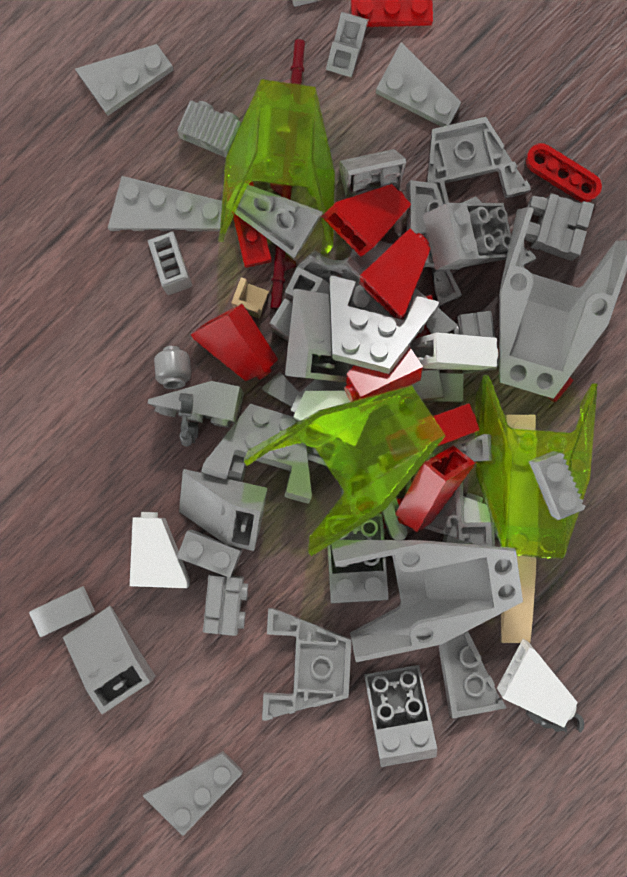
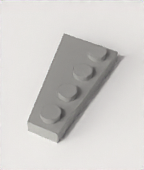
M122 176L108 229L109 231H222L229 205L228 202Z

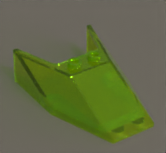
M260 80L226 156L218 242H224L225 234L245 190L252 181L306 187L308 193L316 199L318 210L322 211L323 214L334 204L335 170L316 87ZM320 217L323 228L321 254L327 255L333 248L334 229Z
M483 375L476 393L475 416L480 430L475 432V438L483 434L491 435L492 461H477L475 463V473L492 522H494V528L501 547L515 548L517 556L564 559L579 512L559 520L551 516L529 461L552 451L564 454L563 459L567 460L566 465L569 466L568 470L571 471L570 476L574 477L573 482L576 483L575 487L578 488L577 493L581 494L580 499H584L591 474L598 385L596 383L591 384L580 403V417L575 430L571 433L511 428L507 424L489 375Z
M410 385L318 410L247 450L243 462L248 466L269 451L299 443H304L316 449L343 488V495L310 535L308 553L312 557L384 511L443 440L445 434L414 387Z

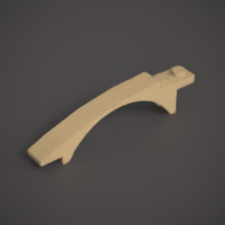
M505 415V444L499 445V457L503 470L506 494L507 548H515L523 602L501 613V642L521 643L522 639H525L530 643L536 579L538 482L529 461L536 458V415Z

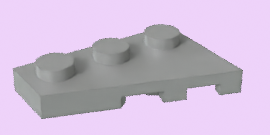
M402 42L376 88V94L441 127L451 124L461 104V101Z
M157 44L75 68L77 74L107 116L174 70L172 64Z
M410 180L406 184V197L411 203L407 209V231L411 228L416 234L420 233L428 240L423 215L443 205L436 183ZM430 249L424 267L435 268Z
M245 183L238 187L228 209L293 258L300 253L323 214L322 211Z
M468 631L439 645L447 704L451 718L506 708L494 687L495 684L491 676L488 675L481 661L482 658Z
M222 751L199 763L187 772L167 780L166 783L156 788L150 789L143 794V797L184 836L242 775L243 770Z

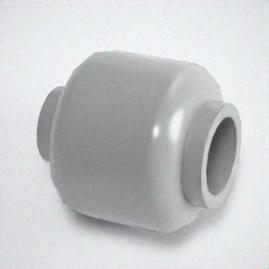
M167 346L155 356V378L164 388L179 389L184 387L185 383L191 379L190 356L187 352L180 350L177 346Z

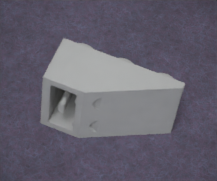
M395 149L341 160L339 171L345 198L347 199L393 184L399 190L406 159Z
M445 203L423 215L435 270L457 269L507 259L511 233L504 203Z
M294 289L285 376L347 382V373L353 365L336 361L332 358L330 294Z
M209 381L148 399V404L155 407L154 412L176 417V413H179L181 409L180 393L193 394L192 416L188 417L187 420L203 423V418L211 419L210 423H213L215 426L230 428V425L235 424L239 418L244 392L239 386Z
M184 469L179 512L226 545L254 551L261 528L267 488L230 479L225 480Z
M382 514L326 517L331 604L388 600L386 558L381 557L335 567L330 541L384 540Z
M111 606L63 637L84 687L101 714H104L149 684L156 677Z
M415 665L364 674L380 766L384 767L437 757V745L420 666Z

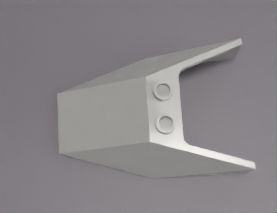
M526 207L517 209L499 291V382L554 399L609 324L627 272V240L615 241L581 287L576 288L532 274L524 268V238L534 210L533 208Z
M330 540L335 567L391 555L393 557L401 599L400 605L350 632L356 662L441 645L523 602L515 548L423 540Z

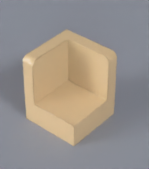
M241 277L231 302L232 306L235 307L242 303L251 316L260 319L269 291L248 284L247 279Z

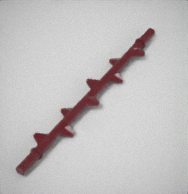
M302 39L294 41L293 63L290 67L292 72L291 78L281 82L279 89L289 95L287 126L275 132V136L285 143L282 178L270 184L272 190L291 200L293 172L305 166V161L295 154L298 121L310 116V110L300 104L302 73L305 70L303 67L305 41ZM277 245L273 278H271L273 283L270 308L278 310L282 304L283 283L286 281L284 279V272L296 267V261L290 258Z

